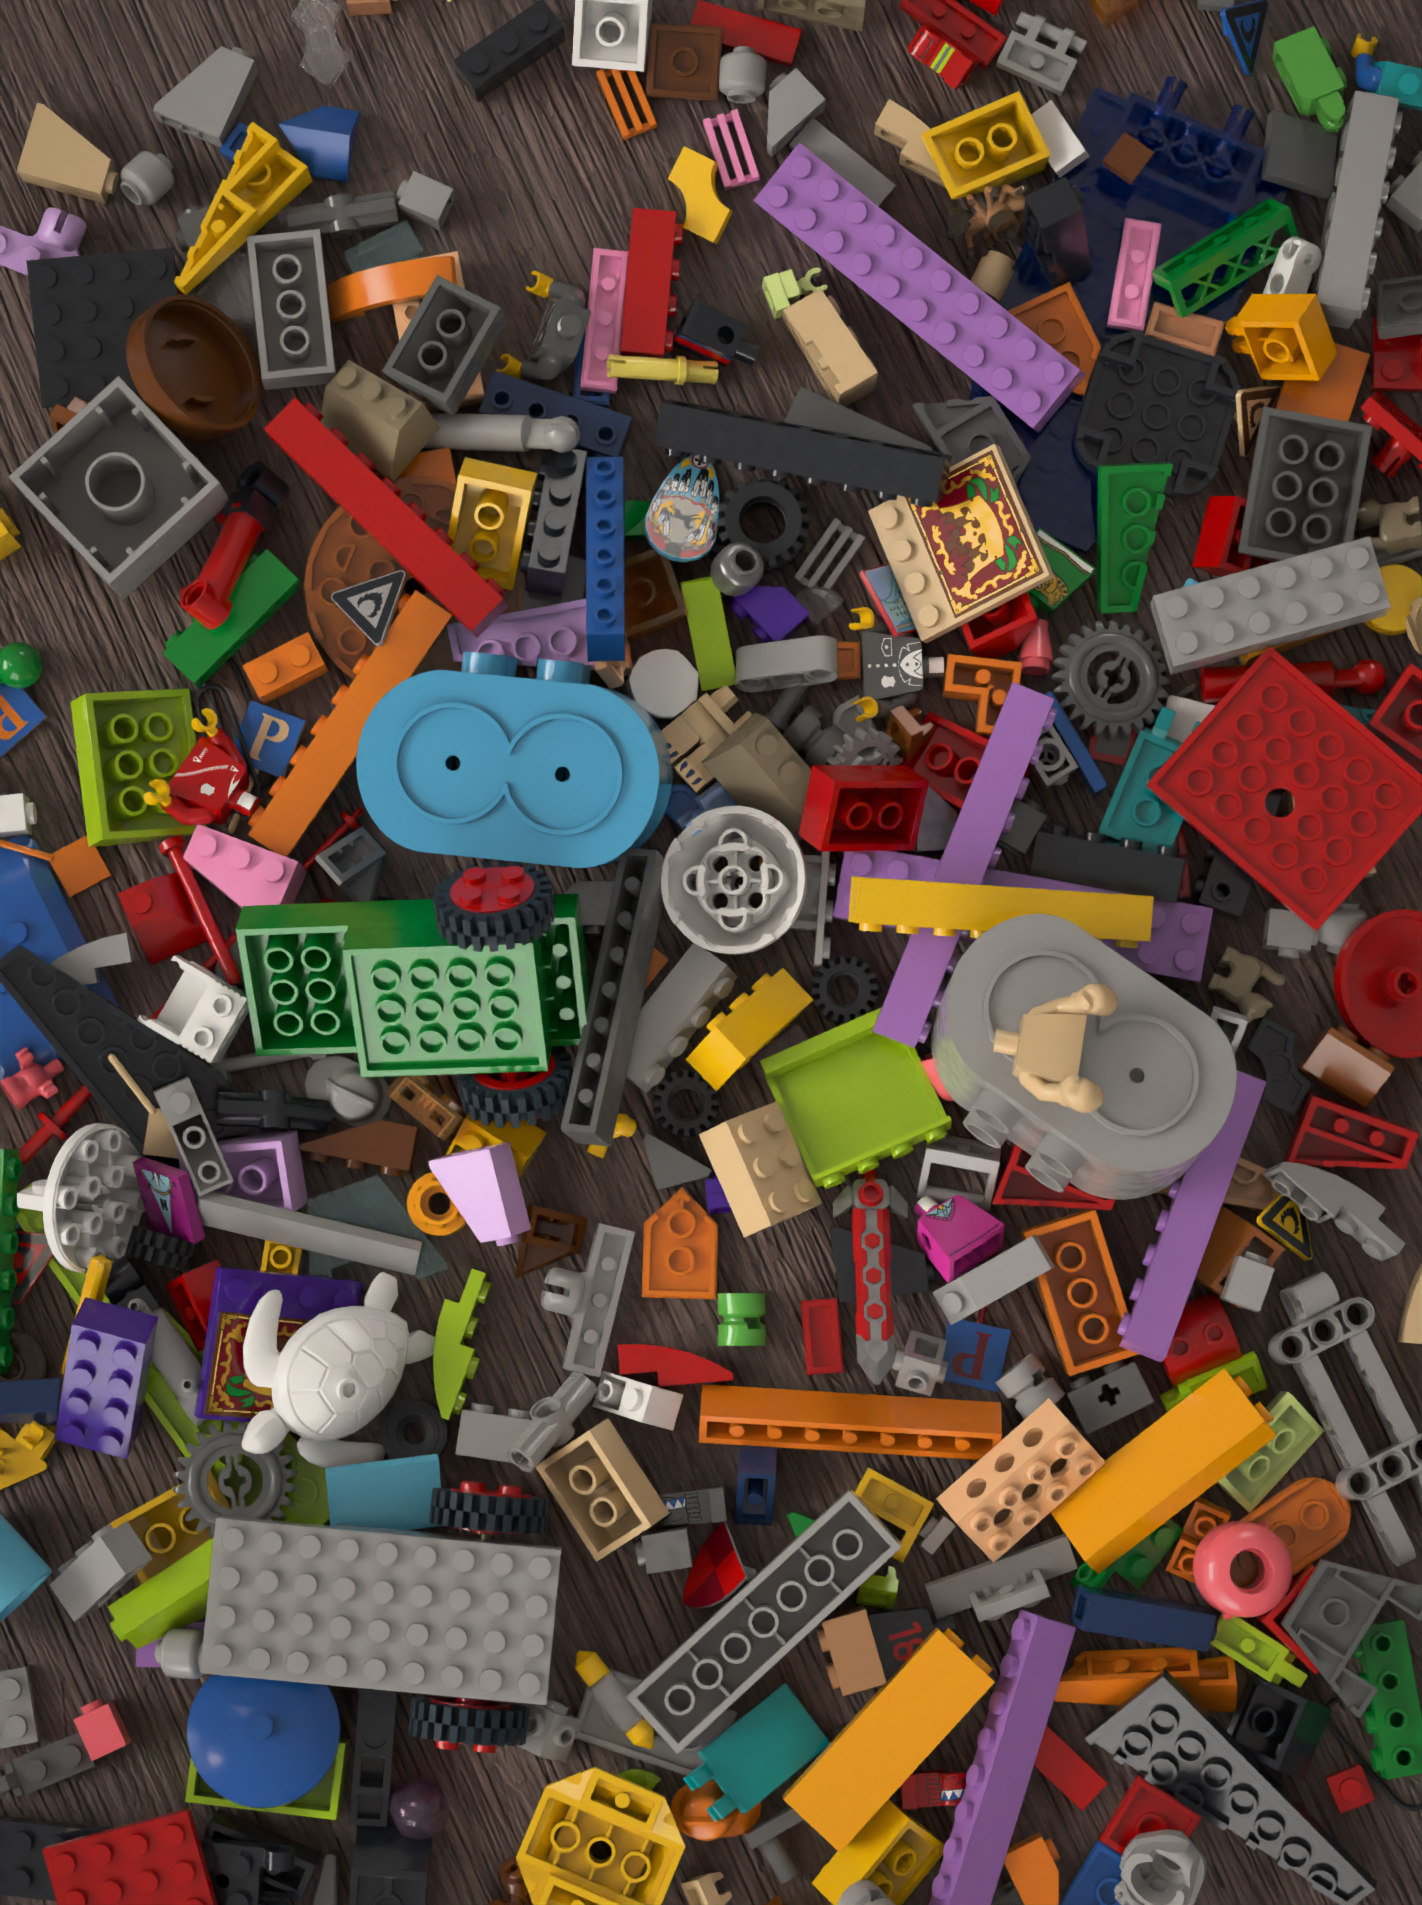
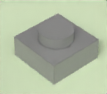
M941 1515L938 1520L932 1516L918 1533L923 1537L919 1544L933 1555L956 1525L944 1515Z

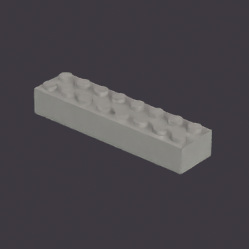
M852 1488L848 1489L633 1688L626 1698L678 1755L902 1547V1543Z

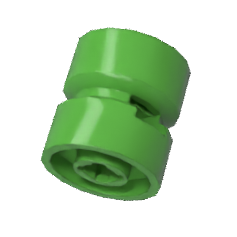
M718 1293V1314L723 1317V1322L718 1325V1346H766V1325L760 1322V1317L766 1314L765 1293Z

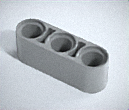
M811 636L747 645L738 648L736 651L735 686L744 692H763L828 683L836 680L838 675V641L829 636Z

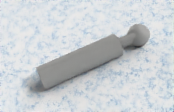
M430 413L440 428L422 449L450 448V450L508 452L552 449L563 453L571 451L577 446L580 440V430L575 421L565 416L554 417L553 419H535L529 415L456 413L455 416H452L448 413Z

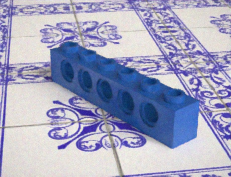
M586 457V639L588 662L625 661L623 457Z

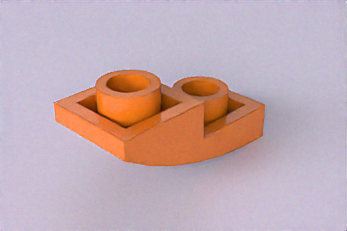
M1197 1497L1182 1526L1184 1531L1175 1542L1165 1571L1195 1583L1193 1559L1196 1549L1210 1530L1228 1522L1231 1511Z

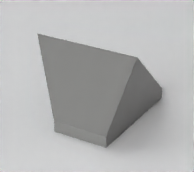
M361 826L318 854L315 860L353 902L373 901L382 860L386 852Z

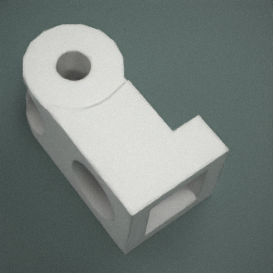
M1291 237L1284 241L1275 259L1263 294H1306L1312 279V273L1321 264L1322 253L1320 248L1299 237Z

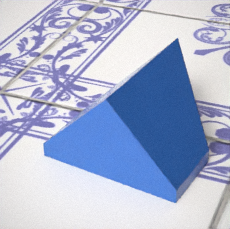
M322 106L278 123L302 162L308 167L313 178L348 183L360 111Z

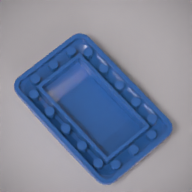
M20 835L7 840L8 842L42 851L37 842L28 836ZM0 847V958L15 946L21 944L44 960L52 963L66 953L88 944L47 860ZM98 967L101 982L85 986L120 1007L101 968ZM0 982V1080L13 1076L21 1070L15 1053L25 1047H28L29 1052L34 1055L33 1061L42 1066H45L55 1058L59 1061L62 1060V1057Z

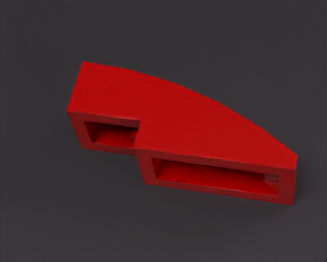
M618 1344L620 1375L657 1372L658 1386L733 1380V1372L713 1361L690 1352L665 1346Z

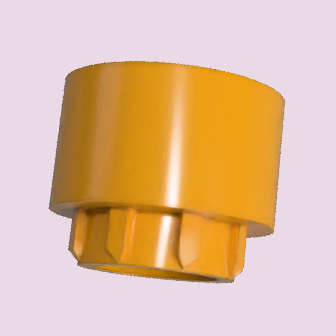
M431 1172L420 1177L411 1187L407 1198L408 1214L416 1227L423 1232L434 1236H449L464 1228L467 1222L450 1197V1208L446 1213L437 1215L431 1210L430 1202L435 1195L443 1193L448 1196L434 1173Z

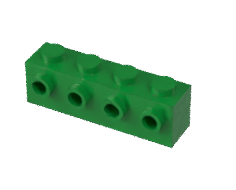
M268 549L262 554L256 552L248 559L244 567L245 571L240 575L229 598L232 602L231 612L220 626L210 630L192 617L193 623L184 632L178 630L166 642L165 646L167 649L163 654L198 689L302 587L299 579Z
M1400 1619L1375 1622L1371 1624L1352 1654L1353 1658H1359L1361 1673L1356 1675L1378 1689L1368 1705V1711L1363 1713L1366 1731L1368 1734H1373L1375 1745L1374 1749H1370L1371 1763L1374 1771H1379L1380 1777L1387 1780L1422 1774V1715L1404 1620Z

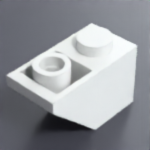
M603 1371L592 1407L673 1431L683 1394Z

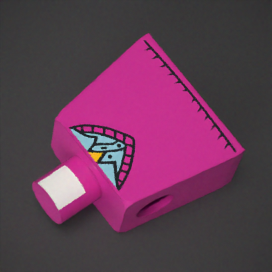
M926 1195L915 1205L914 1211L920 1216L917 1230L918 1244L948 1283L1000 1251L1003 1247L1004 1224L961 1195H954L942 1204H938L930 1195Z

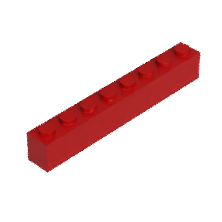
M294 398L264 428L270 439L459 622L478 638L508 607L502 598L506 593L505 590L491 577L485 581L476 572L480 568L479 565L467 553L463 552L459 556L450 547L454 543L453 540L440 527L433 531L424 522L427 515L414 502L407 506L398 497L401 490L388 477L381 481L372 472L376 468L375 465L362 452L355 456L346 447L350 441L336 427L329 431L320 422L324 416L310 402L303 406Z

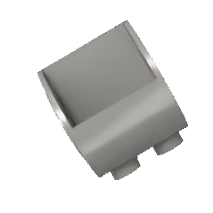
M1047 914L1017 916L995 925L978 937L957 963L933 1021L931 1049L935 1069L944 1088L952 1099L969 1112L963 1121L965 1128L985 1144L997 1149L1001 1148L1006 1139H1009L1032 1155L1025 1165L1026 1170L1039 1182L1057 1192H1063L1069 1182L1088 1194L1108 1199H1135L1159 1192L1178 1180L1212 1142L1223 1127L1234 1101L1237 1083L1236 1062L1229 1040L1219 1025L1207 1014L1091 934L1061 917ZM1091 983L1108 985L1115 992L1118 1006L1116 1011L1109 1016L1086 1014L1087 1019L1078 1076L1089 1079L1103 1090L1104 1101L1095 1112L1080 1113L1069 1107L1061 1106L1059 1103L1038 1100L1020 1084L1018 1077L1012 1075L1014 1055L992 1052L996 1029L1018 1033L1022 1016L1028 1014L1032 1008L1056 998L1071 996L1072 993Z

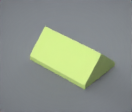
M1280 1391L1266 1407L1274 1419L1269 1425L1277 1436L1217 1482L1248 1513L1253 1511L1325 1431L1296 1398L1286 1391Z

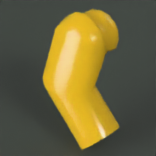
M618 1113L613 1139L621 1135L627 1138L633 1136L637 1129L636 1121L629 1118L627 1114ZM589 1144L587 1152L604 1159L608 1146Z

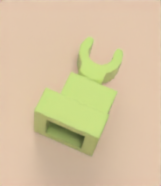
M812 268L805 277L800 278L798 281H796L792 269L764 277L762 289L774 320L783 317V310L798 302L801 295L812 294L820 288L824 293L826 292V284L815 287L810 282L813 277L820 275L821 268Z

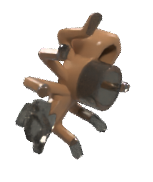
M1004 184L1001 187L997 201L993 202L992 197L998 195L999 188H992L990 185H986L984 187L987 206L985 209L972 194L968 193L966 195L967 204L970 207H974L977 212L972 215L969 210L963 209L961 206L948 210V214L951 216L948 222V226L951 229L948 231V239L953 240L965 233L968 247L966 259L969 261L972 260L975 252L973 236L981 229H983V236L989 251H996L991 233L999 242H1006L1012 239L1018 246L1024 248L1026 243L1018 236V232L1022 224L1025 203L1023 193L1028 190V187L1021 185L1015 189L1008 184Z

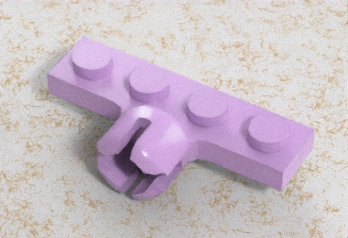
M49 207L45 210L39 229L33 236H27L0 225V265L28 275L26 260L81 256L79 254V246L87 227L86 222L81 217L70 213L67 215L66 211Z

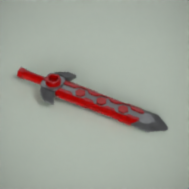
M876 1168L871 1171L862 1173V1179L854 1181L851 1187L848 1184L833 1201V1217L836 1218L843 1215L852 1208L853 1261L855 1262L857 1307L855 1315L857 1362L873 1384L879 1385L895 1363L894 1316L892 1313L890 1278L891 1241L889 1211L907 1219L908 1204L893 1185L889 1187L886 1181L877 1179Z

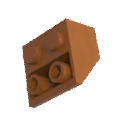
M1338 1026L1337 1029L1330 1027L1319 1033L1299 1065L1298 1070L1353 1106L1363 1109L1369 1104L1395 1067L1388 1063L1390 1057L1373 1046L1365 1049L1357 1044L1356 1040L1358 1037L1341 1026Z
M1221 1206L1195 1280L1220 1298L1234 1256L1245 1257L1246 1251L1267 1258L1266 1266L1272 1267L1285 1248L1251 1223ZM1225 1301L1227 1304H1229V1305H1230L1231 1307H1233L1234 1309H1241V1308H1242V1307H1240V1306H1238V1305H1235V1304H1232V1303H1230V1302Z

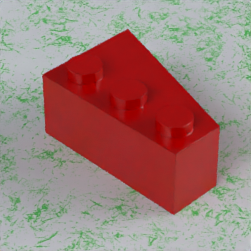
M1308 1091L1283 1161L1322 1167L1344 1166L1406 1169L1419 1133L1412 1128Z
M1013 1144L992 1198V1204L1112 1210L1116 1200L1088 1194L1070 1182L1063 1192H1057L1045 1186L1025 1168L1032 1155L1016 1144Z

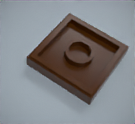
M651 22L646 97L719 102V75L724 28Z

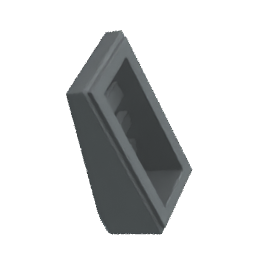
M330 1850L323 1860L312 1905H341L340 1857L338 1850Z

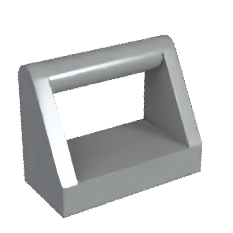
M950 1135L930 1144L926 1141L916 1198L930 1195L935 1201L943 1203L954 1195H961L981 1209L990 1211L1000 1165L1001 1148L991 1147L982 1141ZM931 1163L988 1173L984 1195L927 1185Z

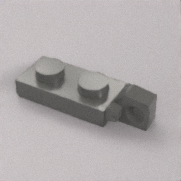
M79 1732L16 1757L12 1759V1762L5 1764L4 1767L7 1774L0 1776V1793L13 1788L16 1797L24 1793L27 1795L97 1766L96 1760H91Z

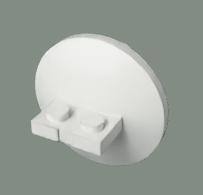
M94 1123L80 1128L64 1143L58 1152L48 1179L34 1181L31 1187L17 1193L19 1208L43 1211L44 1229L49 1247L59 1263L71 1271L86 1274L90 1259L98 1257L99 1254L105 1255L112 1263L126 1255L125 1251L133 1225H139L141 1215L145 1212L132 1163L142 1156H140V1153L128 1140L129 1135L127 1132L114 1125Z

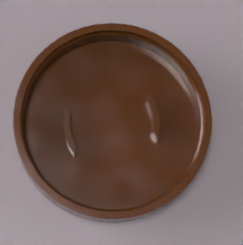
M180 294L161 299L133 322L126 342L129 372L139 395L162 423L186 438L200 442H214L228 437L251 421L256 415L261 404L263 391L259 363L246 336L223 311L198 297Z

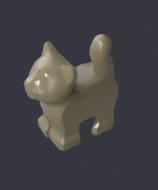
M1418 496L1412 497L1408 502H1391L1385 505L1371 497L1364 499L1358 507L1355 531L1379 526V536L1370 537L1374 551L1397 553L1409 548H1422V526L1419 515Z
M1227 946L1217 966L1221 968L1229 967L1230 972L1227 977L1214 973L1206 990L1210 992L1216 991L1229 1002L1236 1004L1240 1014L1248 1016L1249 1022L1254 1019L1262 1018L1267 1010L1273 1007V1004L1263 995L1252 992V988L1258 979L1264 977L1271 984L1279 986L1286 982V977L1284 974L1276 973L1272 967L1258 958L1241 954L1238 950Z

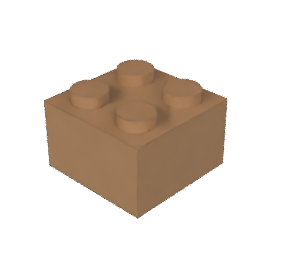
M864 1605L831 1613L821 1621L822 1626L815 1627L822 1652L830 1650L833 1662L827 1663L826 1667L833 1689L840 1688L842 1695L846 1696L887 1684Z

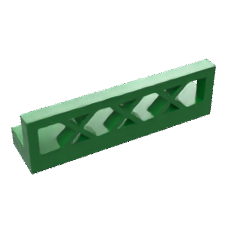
M1269 197L1152 270L1155 283L1170 292L1177 315L1185 318L1274 262L1283 244L1281 242L1277 246L1270 245L1275 231L1284 226L1287 239L1299 237L1290 207ZM1252 245L1257 246L1258 249L1253 261L1246 265L1241 264L1240 262L1245 250ZM1222 264L1229 265L1224 279L1218 283L1211 282L1217 267ZM1193 282L1199 284L1194 298L1185 303L1181 290Z

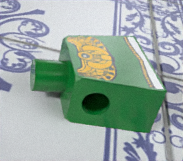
M1039 527L1036 534L1054 574V578L1029 590L1028 594L1035 611L1039 607L1048 615H1053L1090 580L1096 568Z

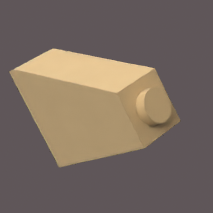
M37 103L17 168V173L22 181L106 204L109 194L115 193L119 180V174L116 173V168L111 159L47 106Z

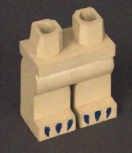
M726 685L710 696L705 693L661 731L669 749L672 768H675V771L696 794H700L715 780L714 776L701 761L752 716L748 711L735 723L728 718L725 713L737 704L739 699ZM699 744L701 745V746H699L692 754H690L687 758H684V757H685L686 755H688L694 748H696Z

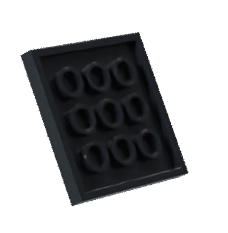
M174 248L26 260L42 408L55 407L56 404L68 406L75 396L89 403L118 376L142 399L133 383L126 357L127 337L133 322L138 316L161 299L172 295H179L178 287L174 283L177 276Z

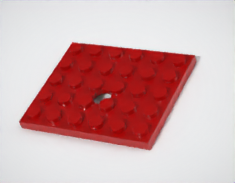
M1270 645L1146 784L1149 790L1315 933L1422 813V775ZM1275 789L1287 790L1294 798V809L1285 817H1275L1266 809L1265 799Z

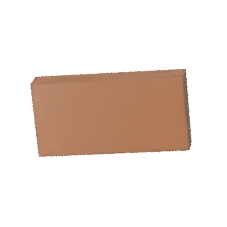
M1154 302L1145 335L1214 356L1225 322L1196 313H1191L1182 318L1177 315L1175 307Z

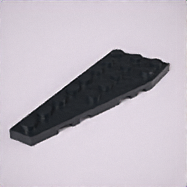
M18 944L0 958L1 984L115 1124L127 1132L129 1135L128 1140L142 1157L180 1169L179 1159L143 1154L149 1112L109 1061L108 1056L110 1054H114L155 1108L160 1107L153 1091L189 1077L216 1141L262 1134L264 1132L257 1130L256 1127L217 1125L218 1093L236 1092L214 1067L137 1021V1018L23 945Z

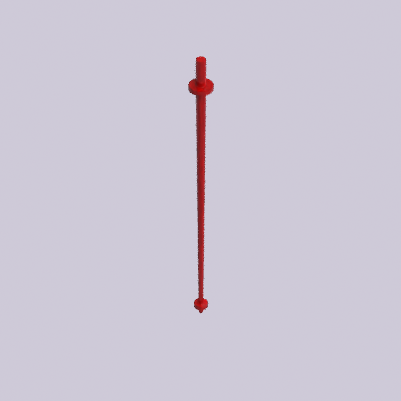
M359 807L351 816L345 811L340 815L344 823L302 864L306 871L317 862L315 860L316 856L331 847L349 827L354 831L360 827L356 820L364 812L363 808ZM236 931L225 942L228 949L237 940ZM213 954L202 967L212 971L218 962L215 955ZM166 1002L149 1018V1020H157ZM84 1085L52 1117L44 1111L37 1115L44 1125L19 1150V1157L24 1166L54 1135L58 1136L62 1141L69 1137L62 1127L92 1097V1094Z

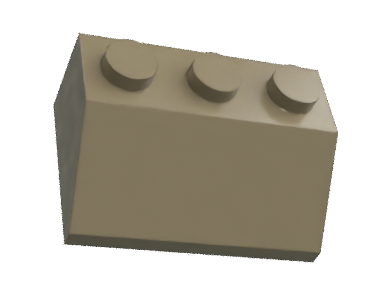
M350 360L345 363L325 387L321 410L324 418L320 422L329 431L336 427L350 441L346 447L355 456L362 452L375 465L376 468L373 471L383 477H388L393 483L440 428L422 402Z
M755 712L701 762L739 806L761 810L780 821L793 833L800 828L811 769L769 719Z

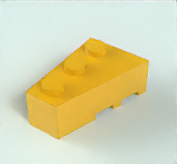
M784 968L780 969L772 977L765 973L751 987L754 990L751 996L744 992L729 1006L732 1012L728 1016L723 1012L719 1013L706 1026L710 1033L686 1058L691 1066L715 1091L719 1090L739 1068L745 1066L752 1056L770 1043L813 1001L811 996Z

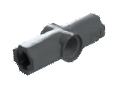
M394 191L358 197L354 194H337L327 197L323 203L286 209L289 232L320 229L321 237L329 236L334 239L350 238L359 235L362 230L399 224Z

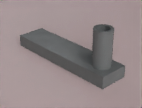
M791 1806L782 1809L744 1832V1836L752 1850L760 1845L781 1884L801 1873L779 1835L804 1820Z

